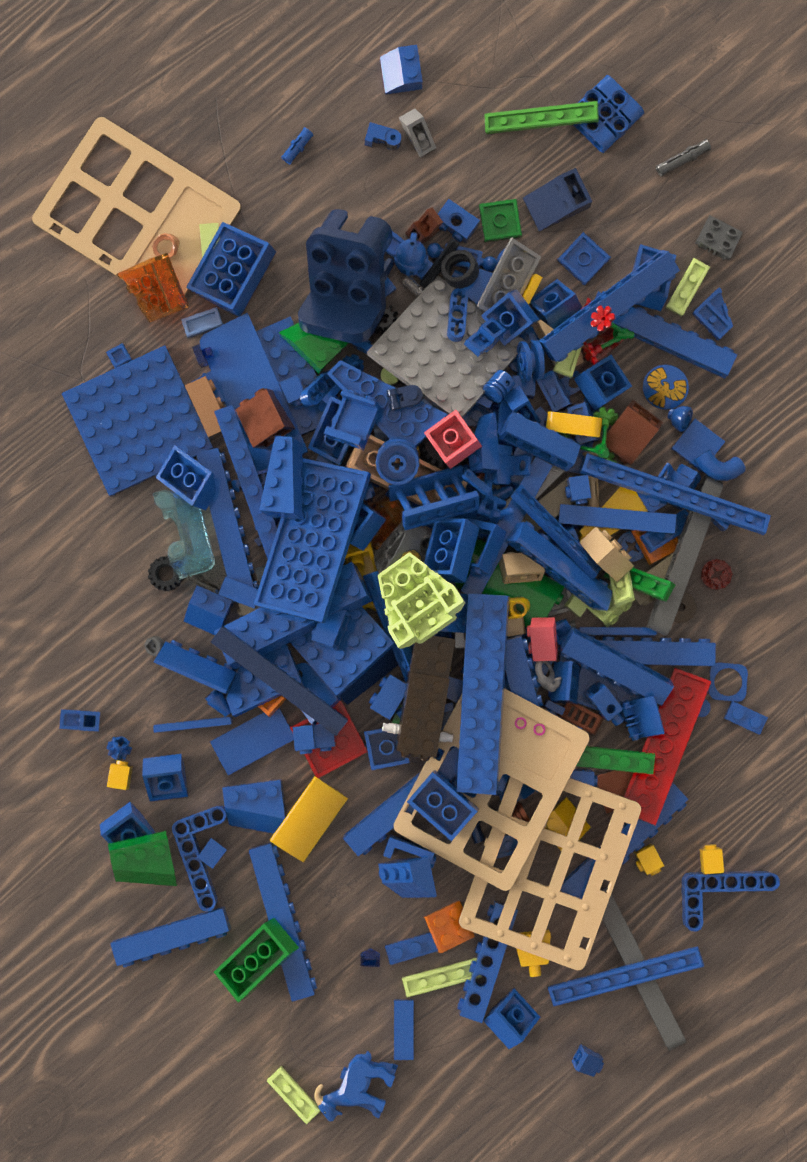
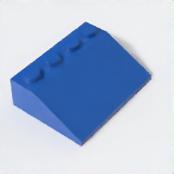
M222 222L186 288L223 310L240 317L276 251L270 243Z

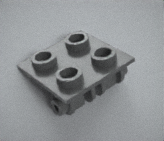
M709 215L695 244L698 245L697 247L705 250L709 248L707 252H710L712 249L714 250L713 255L718 252L716 256L723 260H729L743 232Z

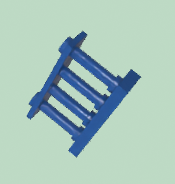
M462 465L416 477L405 484L389 485V500L399 499L404 509L402 511V523L405 531L479 510V495L477 491L467 493L462 484ZM454 484L459 496L449 498L443 487ZM436 489L441 501L430 503L425 492ZM417 494L423 506L412 509L407 497Z

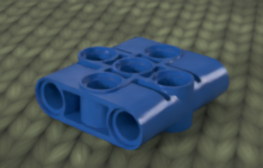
M606 75L595 87L587 91L585 96L578 102H588L587 99L589 98L598 101L599 122L574 124L573 126L600 152L604 153L644 115V110L611 76ZM619 98L623 103L617 104L614 99ZM606 111L610 116L604 117L601 115V112ZM593 124L596 126V129L590 130L587 125ZM619 124L623 129L617 130L614 125Z

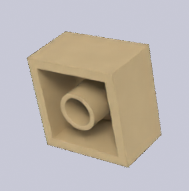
M595 527L579 543L592 559L618 582L634 567L630 562L632 557L624 549L620 550L622 546L615 539L611 541L612 536L605 529L600 531Z

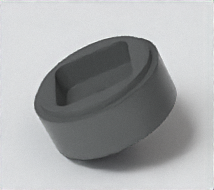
M159 636L148 638L145 642L147 653L157 656L164 645V641Z

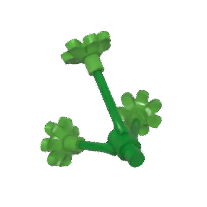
M600 407V413L596 411L593 413V416L603 418L601 426L603 428L602 442L594 448L581 445L580 450L596 453L600 458L617 463L616 460H612L615 455L609 453L606 439L607 428H609V425L613 426L619 415L614 413V409L606 411L605 407ZM559 433L563 437L571 438L569 434Z

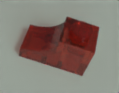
M609 328L591 342L592 346L602 345L612 340L613 329ZM621 339V341L609 345L602 352L598 353L596 356L598 362L607 357L624 340Z

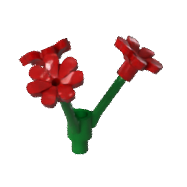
M587 298L585 306L591 302L590 298ZM601 305L597 307L598 313L593 312L591 318L595 319L591 321V326L597 327L598 331H604L605 327L612 328L613 339L595 347L591 343L583 342V351L587 353L585 359L587 361L590 360L592 365L598 362L596 356L604 348L621 341V339L634 338L633 331H628L627 328H621L612 322L615 320V314L611 313L612 309L609 306L605 309Z

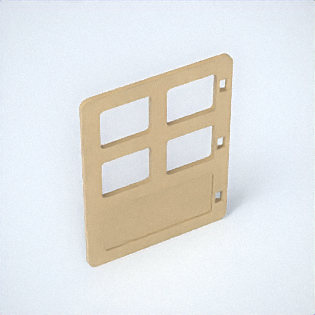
M99 117L94 121L33 214L32 220L39 228L165 307L176 309L189 291L186 286L202 259L199 224L218 223L220 227L221 223L224 222L231 225L240 212L241 206L233 197L108 119ZM102 136H107L131 151L129 159L111 186L104 185L81 170ZM145 162L152 164L174 178L171 186L152 213L147 212L124 197L125 191ZM71 183H77L101 199L80 233L73 232L51 218V213ZM114 209L120 210L143 225V229L122 260L116 259L93 244V240ZM54 224L63 229L61 234L51 229ZM168 233L179 239L178 252L172 258L159 259L153 253V242L159 235ZM170 240L161 241L157 247L158 252L161 255H167L171 252L173 243ZM103 255L112 259L110 265L100 260ZM152 286L161 290L159 296L149 291Z
M504 688L499 781L502 775L507 774L542 793L543 797L529 824L523 826L490 808L488 802L492 795L477 794L476 797L472 798L464 793L462 794L475 804L479 810L450 844L412 824L417 810L414 809L412 814L406 812L409 803H407L408 799L434 770L438 772L449 749L452 746L459 748L462 708L461 694L442 731L453 734V741L439 742L438 749L440 747V749L445 751L440 761L434 759V757L426 761L394 822V830L495 887L507 891L512 888L589 742V734ZM519 717L524 718L527 722L526 727L523 729H518L515 726V720ZM519 719L517 725L519 727L524 726V721ZM536 724H543L545 726V733L539 736L534 733L533 729ZM537 726L536 732L542 733L543 727ZM478 821H484L518 841L503 872H498L464 853V847Z

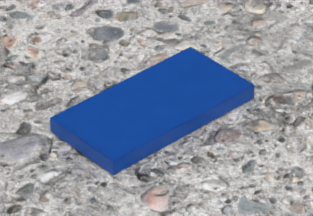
M580 667L577 703L596 710L583 692L597 681L609 689L621 707H623L622 702L645 698L641 694H633L624 685L622 687L616 685L612 681L613 679L607 676L605 678L599 676L595 672L596 670L592 668ZM622 710V711L620 712V714L622 715L623 718H626V717L624 716V712H623V710Z
M279 707L271 717L262 713L210 741L227 775H230L293 741L294 737Z

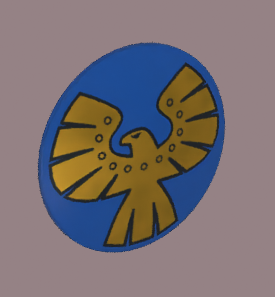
M672 365L654 367L647 373L643 381L645 398L650 404L660 409H672L679 406L686 399L689 391L687 377L679 368Z

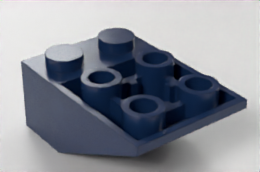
M576 168L557 176L523 197L539 232L589 209L593 202Z

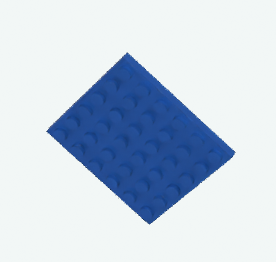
M165 345L62 393L110 497L156 476L174 445L193 458L197 457L196 453L214 449Z

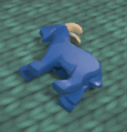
M369 1051L366 1054H357L350 1060L347 1068L343 1067L340 1076L343 1081L339 1089L321 1096L323 1084L316 1088L314 1097L320 1111L330 1122L337 1115L343 1114L336 1109V1106H360L368 1109L376 1118H379L381 1112H383L386 1100L367 1093L371 1079L381 1078L391 1088L398 1065L387 1062H373Z

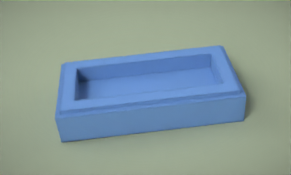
M217 307L181 319L187 338L211 331L223 325Z

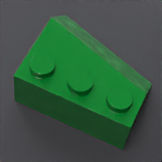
M299 323L279 332L318 374L350 344L306 333L300 328Z
M166 831L108 844L116 882L177 886Z

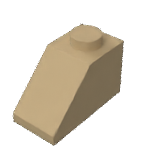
M508 552L502 554L499 563L504 584L541 581L545 572L544 567L523 553Z

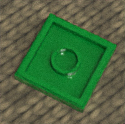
M517 199L479 204L484 243L522 237Z

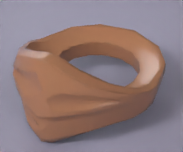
M163 233L153 242V253L159 259L172 258L178 252L180 241L172 234ZM163 240H170L173 243V248L167 255H161L157 249L158 244Z

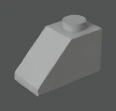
M416 109L399 117L407 137L420 157L436 148L424 117Z

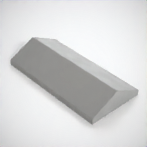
M510 238L477 307L485 313L510 291L517 289L522 295L541 256L514 238Z

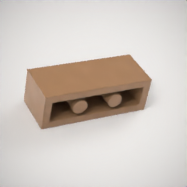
M204 376L185 385L208 438L212 440L222 435L214 411L223 408L224 405L220 397L216 398L213 392L216 388L212 379L208 381L207 377Z

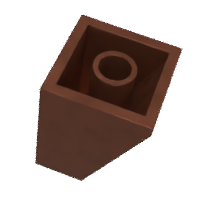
M262 388L258 390L253 398L243 400L239 403L240 407L235 409L253 448L265 449L274 443L275 436H285L295 429L280 402L270 389Z
M632 400L607 433L606 443L609 452L612 453L613 451L617 454L618 459L624 464L629 463L632 465L660 429L663 422Z

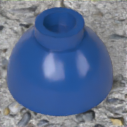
M689 406L672 408L668 413V419L671 420L673 427L680 432L688 428L693 416V410Z

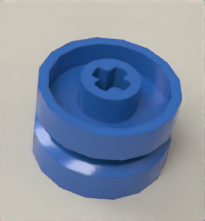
M391 438L378 449L376 469L380 477L387 483L394 485L405 484L411 481L417 474L419 468L418 451L414 444L407 439ZM396 458L400 459V463H395Z

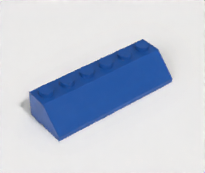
M527 521L517 522L505 539L506 543L519 553H523L544 567L547 575L563 585L565 589L592 610H608L612 590L608 588L609 585L605 581L596 578L591 579L571 557L564 554L565 551L560 546H554L550 543V538L545 534L537 533L531 523Z

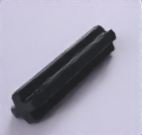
M451 239L424 276L420 282L423 288L432 283L441 272L444 258L459 247V243L456 240Z

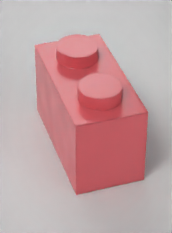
M555 617L532 618L531 624L527 625V636L531 637L529 654L533 655V661H557L558 644Z

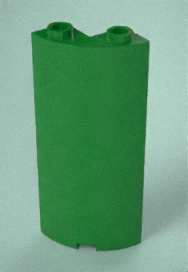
M481 539L476 540L471 563L476 564L486 545V542ZM498 563L482 594L510 596V598L525 597L528 599L530 609L523 616L524 625L527 627V625L531 624L532 618L548 617L554 605L561 603L564 597L561 594L564 586L543 575L541 581L504 584ZM456 583V588L461 590L464 583ZM516 604L518 611H524L523 605Z

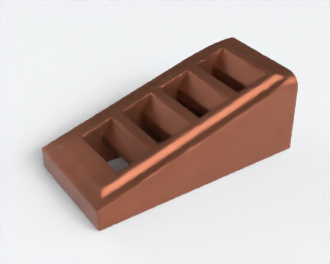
M566 704L563 715L559 717L596 735L604 718L578 704ZM572 706L575 707L571 717H568ZM579 710H580V711H582V713H581V715H580L578 721H576V720H574V719L576 718V716H577V714H578V712H579ZM586 714H588L589 717L584 725L581 724ZM593 718H595L596 721L594 725L592 726V728H589L591 721L593 720Z

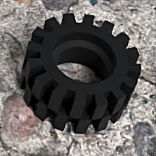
M161 556L150 564L148 579H150V583L155 588L162 591L175 590L176 587L180 586L181 581L183 582V567L176 559L169 556ZM168 566L173 570V577L169 581H162L160 579L159 571L162 567Z

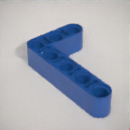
M221 805L182 818L172 826V832L200 909L206 912L211 911L217 905L218 898L206 864L198 858L201 850L195 833L221 824L227 819L225 807ZM217 809L223 812L221 820H217L214 817V811ZM197 816L204 818V826L200 827L196 824ZM179 823L186 825L187 830L185 833L178 831L177 826ZM186 841L193 844L192 851L185 850L184 843ZM191 860H197L200 863L199 869L191 868ZM197 879H204L206 887L200 888L197 885ZM204 897L212 898L213 905L206 906L203 903Z
M769 871L704 874L702 872L686 873L681 881L683 924L693 932L699 931L702 928V892L773 891L779 887L780 879L776 874ZM752 876L754 883L751 886H747L746 879ZM768 876H772L773 883L767 886L765 880ZM694 877L696 879L695 886L688 887V880ZM710 877L715 878V884L712 887L707 886V880ZM729 877H734V884L730 887L727 886L726 880ZM691 897H695L697 900L696 904L692 907L688 906V900ZM691 917L697 918V923L694 926H689L688 922Z

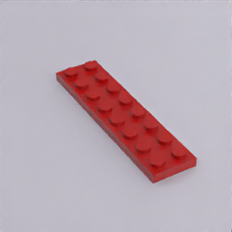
M674 668L671 676L674 688L663 705L659 707L665 734L647 737L642 752L655 753L653 774L634 772L624 796L627 799L638 802L641 806V813L638 819L654 826L658 822L711 685L710 680Z

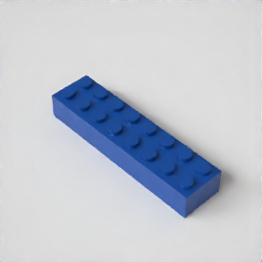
M353 562L342 567L328 616L342 609L350 613L373 601L358 567ZM259 608L224 627L264 656L312 632L318 622ZM220 628L214 631L215 635L220 630ZM223 652L229 666L234 669L242 667V665Z

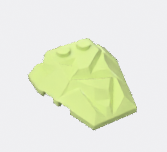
M410 552L378 574L381 595L386 609H384L385 615L388 616L389 621L388 630L399 649L409 647L415 642L420 644L455 621L457 618L456 613L461 611L465 604L455 586L431 570Z

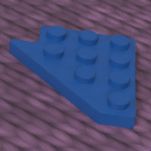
M288 644L264 655V657L304 685ZM242 666L237 671L226 700L232 715L237 717L281 695Z

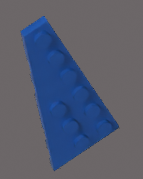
M341 360L327 373L343 391L348 392V390L359 393L361 397L370 396L377 400L376 402L380 405L381 409L375 424L389 439H407L417 447L427 438L424 432L448 416V414L422 401L414 406L391 411L389 406L391 404L390 397H387L386 391L395 389V387ZM403 394L397 396L398 402L404 401Z

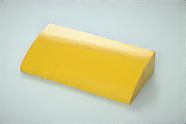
M314 776L270 841L293 857L304 862L348 798Z

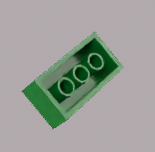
M273 918L256 930L214 973L239 1003L251 995L299 947L277 920Z

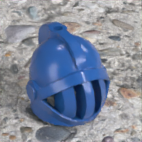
M411 233L410 239L401 242L394 251L393 258L399 271L410 277L420 273L426 267L429 256L426 254L424 245L417 240V233Z

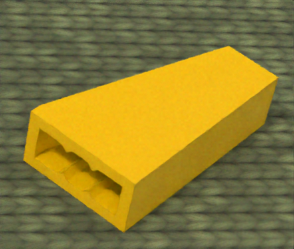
M619 487L601 507L648 512L637 492L623 487ZM583 526L577 533L579 541L595 527ZM597 527L600 531L605 529L610 535L621 530Z

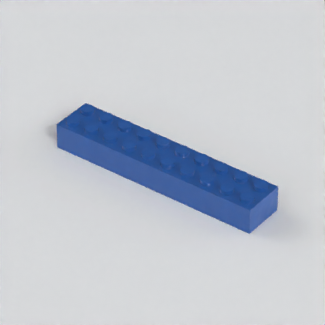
M468 593L456 792L497 795L510 596Z

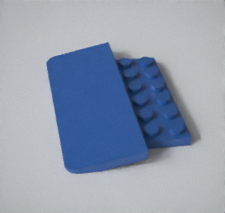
M246 313L205 333L200 338V347L225 400L226 407L233 405L234 409L240 407V402L245 399L250 400L258 390L262 388L272 390L295 427L294 430L285 436L293 437L302 444V455L308 453L302 436L316 430L323 414L318 409L320 402L311 407H306L303 404L298 407L289 406L279 383L297 375L304 390L317 378L313 367L279 334L280 331L294 325L291 316L255 331L249 314ZM318 384V389H319L320 392H322V391H321V387H320V385ZM237 415L256 470L268 469L273 444L265 449L253 448Z

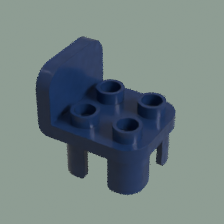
M335 209L328 214L321 227L313 230L306 242L310 293L298 311L299 326L306 333L348 343H361L372 336L385 312V280L393 269L394 260L387 258L384 263V254L392 242V229L383 219L371 216L367 218L358 234L340 230L348 218V212Z

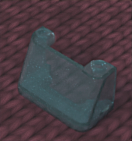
M168 490L153 493L154 501L157 507L161 509L164 519H172L178 528L181 541L174 542L169 546L168 557L179 579L211 570L214 567L215 559L202 509L190 505L179 495Z

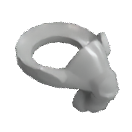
M537 661L535 665L538 677L537 682L541 684L542 688L550 692L556 691L560 686L561 676L555 678L554 670L548 661ZM543 663L549 668V677H546L542 672Z

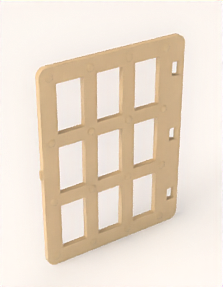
M510 776L498 812L523 826H527L529 822L512 816L523 783ZM569 778L563 791L581 798L567 836L545 829L547 822L545 823L508 893L497 925L475 917L488 882L474 876L459 918V924L466 930L571 969L582 970L586 965L641 813V806L636 801ZM592 801L614 809L601 848L578 841ZM624 822L631 824L627 835L621 833ZM492 826L489 837L485 840V848L480 862L498 872H503L504 870L493 866L505 833ZM540 840L562 848L549 887L527 879ZM574 852L596 860L582 899L560 891ZM603 880L610 881L606 892L600 890ZM522 891L544 898L531 937L509 929ZM556 903L577 910L564 949L542 942ZM583 936L589 938L586 949L580 947Z

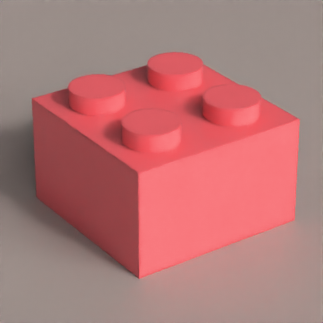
M457 410L424 432L450 469L482 447Z

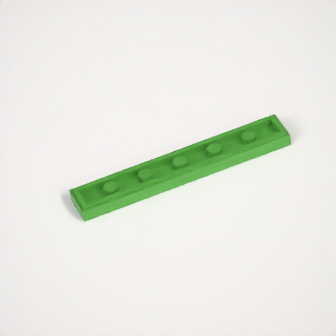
M598 101L486 113L485 132L486 134L599 122Z

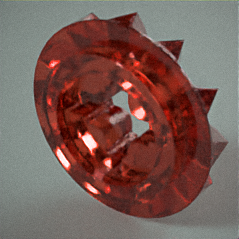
M719 559L707 562L701 573L704 584L714 590L725 588L731 582L733 575L731 566ZM714 569L717 571L724 570L720 575L721 580L717 577L710 578L714 574Z

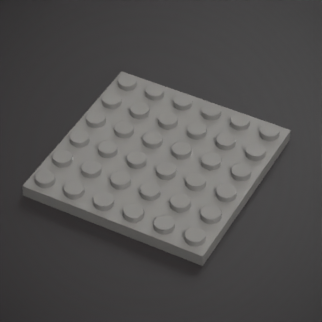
M437 276L367 351V355L407 386H418L423 392V398L438 410L448 415L457 410L463 418L484 395L483 386L496 371H505L518 354L516 352L518 342L525 340L518 336L505 346L499 340L489 352H484L477 357L464 343L486 321L481 316L484 312L468 299L464 337L459 342L451 341L447 337L449 300L452 291L456 288L449 286L444 279ZM457 296L456 305H460L461 298ZM458 311L452 313L454 318L460 319L463 317ZM455 325L454 328L455 335H458V325Z

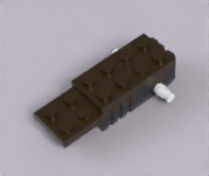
M433 635L423 643H414L399 724L383 723L382 731L397 734L395 749L401 752V757L421 758L423 761H429L431 757L437 756L440 741H453V734L442 732L441 727L456 639Z

